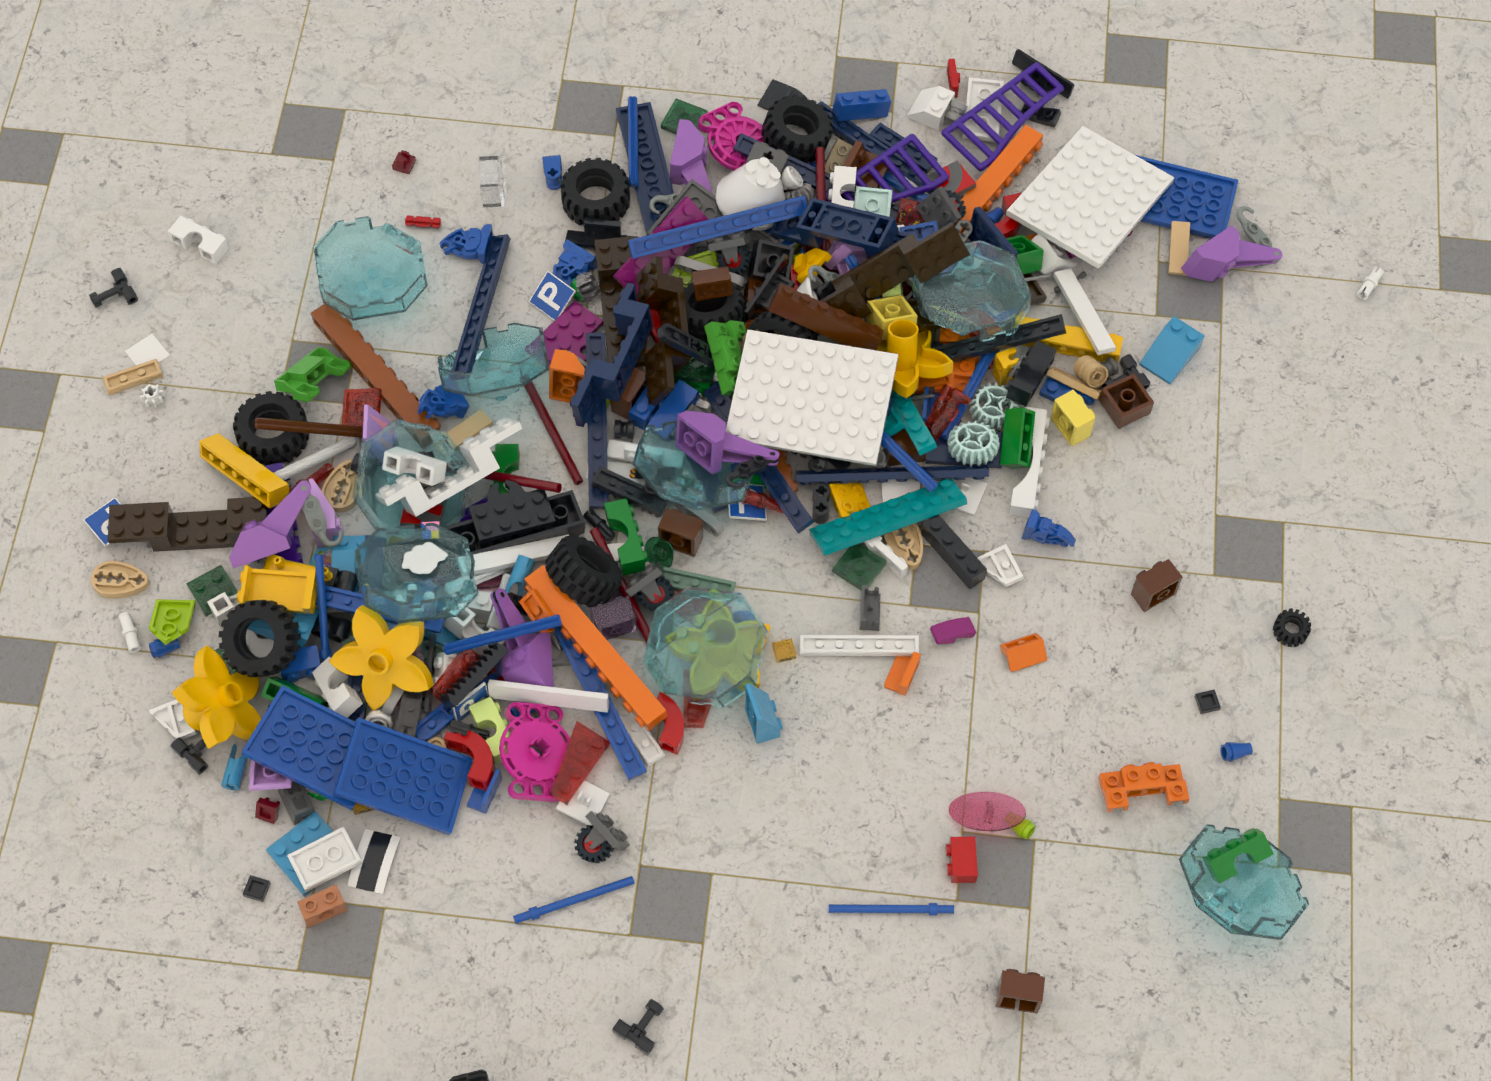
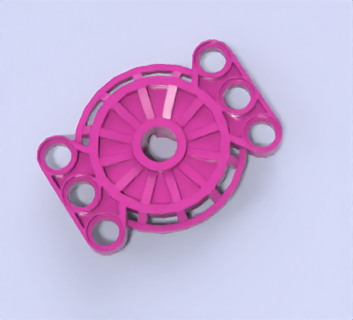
M730 102L702 115L698 122L699 130L709 133L708 147L712 156L721 165L733 171L746 164L748 158L733 151L741 133L764 142L761 134L762 124L754 119L741 116L743 107L738 102ZM735 108L738 110V113H733L730 109ZM716 115H722L725 119L720 120ZM707 121L711 126H704L702 122Z
M513 702L505 710V717L510 723L503 731L499 744L502 763L508 773L515 779L508 786V794L513 799L559 802L566 790V786L560 781L570 772L574 758L573 745L569 735L558 724L563 718V711L558 706ZM510 709H518L519 717L513 716ZM530 710H536L539 718L531 717ZM549 711L555 712L558 719L552 720L549 717ZM510 729L511 733L508 737H505L507 731ZM531 746H535L540 749L542 753V756L540 758V754L537 753L534 750V748H530ZM567 748L569 750V759L567 758ZM565 765H568L566 771L563 774L561 770L564 768ZM515 784L520 785L523 793H516L513 786ZM533 786H539L542 789V795H536L533 791ZM552 788H559L561 790V796H555L552 792Z

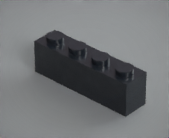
M1036 341L1033 347L1030 346L1026 353L1027 358H1022L1019 365L1020 369L1016 368L1012 377L1013 380L1009 379L1006 390L1008 392L1006 398L1027 407L1053 364L1058 349Z
M940 515L933 516L922 523L921 535L969 589H972L985 579L987 568Z

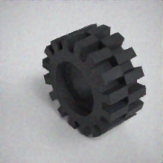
M1290 608L1288 612L1283 610L1275 620L1273 630H1275L1273 633L1274 637L1278 636L1276 639L1278 642L1283 640L1282 645L1284 646L1286 643H1288V647H1292L1293 644L1295 647L1299 646V644L1302 645L1311 632L1309 617L1304 618L1305 613L1299 614L1298 609L1293 612V608ZM1288 622L1295 623L1299 627V632H1288L1285 629V624Z

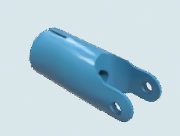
M518 555L505 589L506 593H509L511 586L516 583L518 585L517 595H522L526 586L524 578L530 575L535 563L533 559Z
M236 744L232 746L221 783L223 788L234 791L240 788L248 759L243 755L235 759L237 752Z

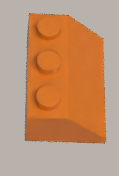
M555 349L549 367V399L570 403L572 396H575L578 383L584 377L585 368L574 353Z

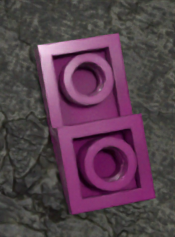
M970 617L952 619L930 627L936 644L954 643L957 638H971L977 633Z

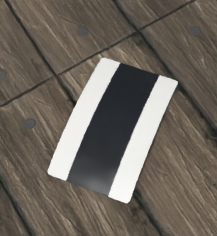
M365 829L357 850L362 864L351 869L347 885L383 894L400 837Z

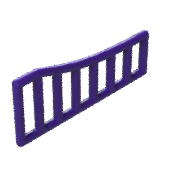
M1035 62L943 129L941 135L981 172L989 167L1001 154L1019 128L1041 107L1064 90V86L1043 66ZM1037 71L1054 89L1047 93L1029 75ZM1024 80L1042 98L1034 103L1016 85ZM1011 90L1029 109L1023 114L1003 94ZM996 99L1018 119L1013 126L990 105ZM985 109L1008 131L1002 139L977 113ZM972 119L998 144L994 153L964 125L966 121ZM958 128L988 158L980 163L950 133Z
M912 133L857 170L855 183L857 186L867 187L860 177L869 172L882 189L892 190V204L896 201L934 190L947 181L949 175L916 135ZM912 142L940 177L931 182L903 147ZM898 152L924 185L914 188L889 157ZM883 162L907 191L896 194L874 167ZM828 190V191L826 192V201L832 203V200H828V196H829V190ZM849 191L842 193L846 200L855 201V198Z

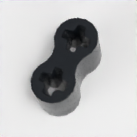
M818 483L813 488L812 501L814 504L812 507V519L817 524H824L829 519L830 506L828 503L830 488L825 483Z
M318 613L311 633L320 638ZM327 614L329 639L338 643H346L352 628V622Z

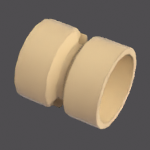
M1089 355L1080 357L1074 364L1075 375L1092 388L1102 386L1107 380L1108 370L1106 367Z

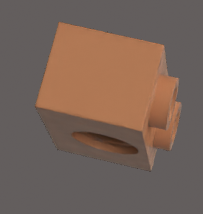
M337 885L297 901L308 928L347 911Z

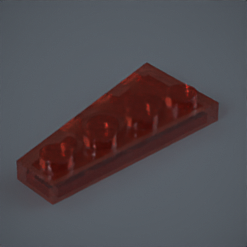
M576 721L550 795L568 805L609 747V741Z

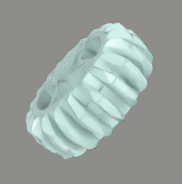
M989 382L987 387L982 384L980 389L976 390L968 405L969 414L972 415V421L977 420L976 422L979 424L983 422L984 426L990 425L991 429L997 428L1000 431L1001 426L1004 428V407L1008 406V409L1020 408L1019 403L1006 398L1008 390L1005 389L1004 384L1000 387L996 382L992 386ZM985 400L984 406L980 408L979 403Z
M967 420L966 424L960 422L959 426H954L953 430L950 431L947 441L948 450L952 458H956L957 462L962 461L963 465L966 463L970 464L971 467L973 464L980 466L983 463L986 465L998 453L999 438L995 429H991L990 425L984 426L983 422L979 424L976 420L970 423Z

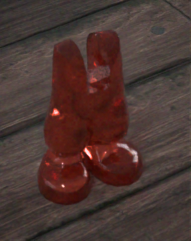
M943 384L941 395L936 398L925 422L932 437L936 440L939 439L950 422L958 414V404L969 405L972 401L967 395L947 384Z

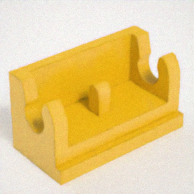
M1015 347L995 355L992 374L1000 387L1003 384H1007L1009 379L1013 380V376L1008 378V373L1013 370L1012 366L1019 361V358L1014 359V355L1017 352Z

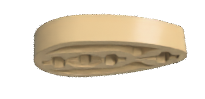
M346 460L338 465L330 473L321 490L335 512L349 511L359 500L361 493L360 472L356 473L350 470L347 474L346 469L351 467L352 460ZM346 483L347 486L343 488L344 495L340 496L341 503L334 505V502L338 500L337 494L341 492L340 485L343 486Z
M916 523L901 528V533L905 534V542L909 543L908 546L902 544V537L898 536V529L884 534V544L889 545L895 555L902 557L906 561L908 569L914 570L920 566L923 555V540ZM910 556H911L913 559H916V562H915V563H913L912 560L909 561V557H910Z
M119 561L103 562L94 569L91 575V583L94 590L104 598L133 596L145 591L150 585L147 575L139 568ZM104 576L105 579H102L101 582L97 580ZM113 576L114 579L111 580L110 583H108L107 579H110V577ZM123 577L124 580H121V582L118 583L117 580H120V578ZM140 579H143L144 582H141L140 585H137L136 582H139Z

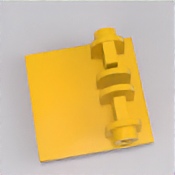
M862 483L829 484L830 497L833 500L835 511H838V518L849 517L854 512L871 507Z

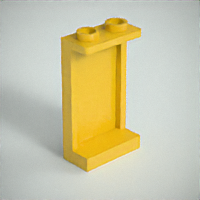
M249 565L244 566V571H241L240 574L241 590H238L237 593L239 604L251 600H272L277 602L278 605H284L287 608L286 612L314 614L317 598L316 570H308L307 573L253 569Z

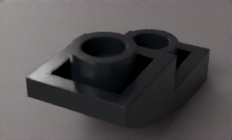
M1024 104L1021 112L1024 114L1029 107ZM1043 106L1028 120L1055 127L1061 116L1060 109Z

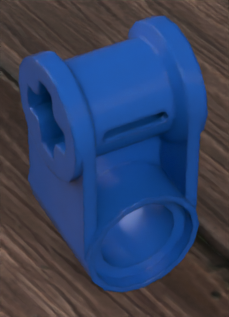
M543 156L546 185L551 190H557L560 188L562 181L561 156Z

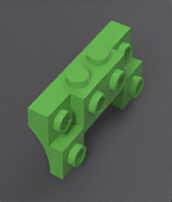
M730 320L727 323L711 321L704 328L721 393L725 396H733L742 357L739 342H743L742 337L746 334L744 322Z
M316 347L274 380L276 391L292 393L294 400L310 402L320 393L319 386H315L329 374L334 376L344 375L352 367L351 362L335 356L327 348Z

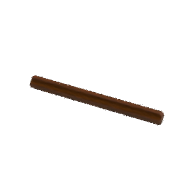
M256 418L254 422L256 429L363 438V426Z

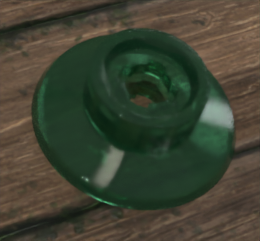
M660 537L648 539L645 544L648 562H654L655 564L660 562L662 566L669 568L674 558L672 545Z

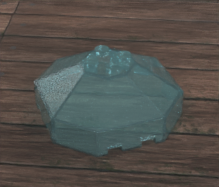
M368 216L355 218V222L344 223V220L336 221L313 247L319 290L323 303L352 321L406 312L428 286L420 241L390 223L372 227L371 218Z
M981 240L966 243L965 246L970 255L925 282L920 283L916 275L912 278V294L918 302V309L922 317L926 318L927 314L928 319L934 322V325L952 329L953 332L960 334V336H966L970 332L980 330V341L982 342L995 339L996 335L1005 333L1006 336L1014 334L1030 308L1031 291L1014 253Z
M520 323L508 324V329L498 331L497 326L484 329L483 340L485 348L478 349L471 373L451 371L457 350L446 355L444 359L445 366L442 356L438 357V371L443 391L471 397L496 399L497 401L507 399V396L518 392L520 388L549 370L548 352L543 328Z
M397 419L361 443L352 498L375 530L414 536L421 534V528L400 526L404 510L401 501L398 500L386 506L379 502L375 496L381 487L396 483L395 480L402 475L416 478V474L412 473L397 475L382 470L384 451L397 446L419 454L433 451L435 459L447 462L445 477L454 476L457 474L458 469L468 466V463L446 431L432 429L430 425ZM469 486L447 499L440 524L441 528L452 525L465 516L466 497H468Z
M677 421L665 422L661 428H655L654 425L646 426L638 443L632 465L660 498L696 510L744 502L753 475L746 479L738 477L732 480L734 483H744L745 486L742 488H732L725 482L726 475L732 472L739 463L722 462L721 471L711 474L675 446Z
M425 523V528L415 529L414 525L398 526L397 531L387 532L386 527L377 528L355 550L354 569L365 607L398 623L457 617L479 594L474 580L475 560L472 552L469 550L468 539L438 524ZM432 542L448 554L445 560L439 561L437 567L429 574H416L410 569L402 568L404 554L412 551L416 545Z
M688 586L655 609L643 664L664 694L685 696L692 704L715 705V707L724 708L745 693V684L750 683L753 686L757 684L758 666L761 665L764 652L763 644L764 639L767 638L768 630L742 593Z
M1207 824L1179 858L1196 907L1230 934L1282 940L1309 905L1307 897H1301L1299 892L1302 889V885L1298 875L1292 874L1290 867L1293 865L1291 858L1268 841L1274 853L1273 855L1257 864L1250 861L1246 853L1238 855L1234 861L1238 874L1219 884L1212 879L1203 857L1208 855L1207 853L1210 850L1221 848L1226 845L1225 843L1228 840L1238 839L1244 834H1241L1237 828L1224 827L1221 831L1215 830V825Z

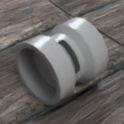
M951 100L950 110L946 112L945 117L956 121L963 115V112H966L968 106Z

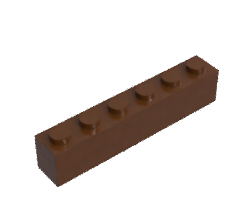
M781 283L769 306L768 311L846 346L877 350L882 341L884 330L879 326L867 323L859 317L847 314L841 309H836L826 302L818 301L808 294L798 292L792 287Z

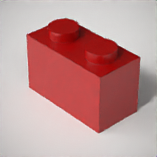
M975 836L950 837L949 844L945 846L946 856L950 857V864H947V876H951V883H976L978 871Z

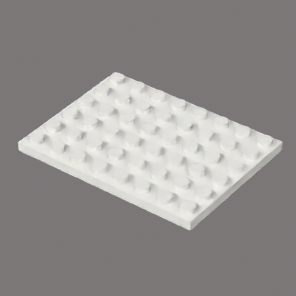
M1082 126L1008 208L1006 215L1099 269L1173 183L1174 177Z
M747 330L726 432L767 448L877 466L898 354Z

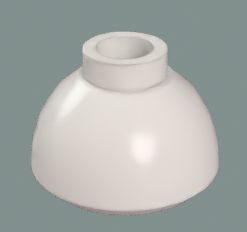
M787 166L781 175L783 190L801 188L803 186L801 175L795 168Z
M383 707L372 710L366 716L365 720L390 729L393 727L392 716L381 712Z

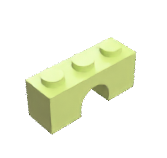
M490 696L468 707L476 727L481 729L490 727L496 730L495 735L485 741L490 747L495 764L502 762L499 751L500 738L509 724L506 718H501V708L498 702H493Z

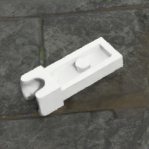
M881 536L863 542L864 544L861 545V548L870 556L874 554L900 579L907 575L908 565L902 557L895 555L889 545H884Z

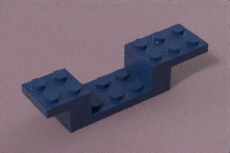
M815 198L810 200L803 215L774 222L769 231L772 237L815 248H820L825 238L862 247L868 259L910 235L899 232L895 218Z
M627 283L625 289H622L618 304H615L613 308L618 334L626 336L625 340H622L618 355H615L613 363L592 358L590 364L585 368L583 379L578 383L575 396L573 395L570 400V407H572L576 426L584 427L597 397L616 402L620 401L651 333L653 323L648 304L638 302L635 284Z

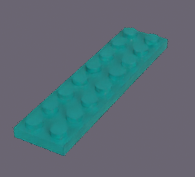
M952 478L938 482V487L932 492L924 487L854 512L849 517L837 518L825 524H820L809 529L823 555L826 556L967 504V498Z

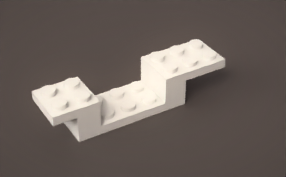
M506 417L496 422L495 426L482 429L478 436L474 438L471 436L463 440V444L459 448L469 467L464 466L458 469L457 474L454 476H446L445 480L435 487L434 485L429 486L425 489L422 488L418 479L409 475H402L395 480L396 483L381 487L375 496L379 502L386 506L400 500L406 512L416 517L498 470L500 467L490 447L523 428L518 421L510 418L506 419Z

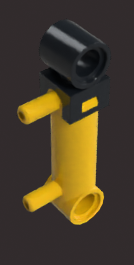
M274 554L266 557L263 566L265 570L307 573L308 570H316L315 566L285 560ZM329 566L324 567L326 586L355 592L359 580L357 574L346 570L339 571L338 568Z

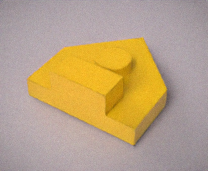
M818 248L796 256L793 269L798 273L797 280L799 283L802 284L809 276L808 269L811 266H822L824 262L828 263L832 256Z

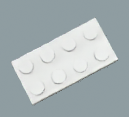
M969 77L966 106L968 107L965 113L1004 85V81ZM996 99L990 105L1001 114L1002 103ZM985 109L977 113L999 135L1000 124ZM972 119L964 123L981 141L995 142ZM963 134L962 139H968V138Z

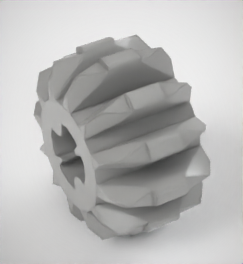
M803 183V186L799 189L787 190L785 198L787 200L805 195L808 205L810 200L815 198V192L811 184Z

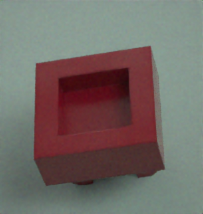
M401 150L392 164L393 170L410 174L416 162V157L410 155L407 151Z
M260 797L256 802L255 818L274 824L278 819L280 801L275 803L270 801L268 797L265 799Z

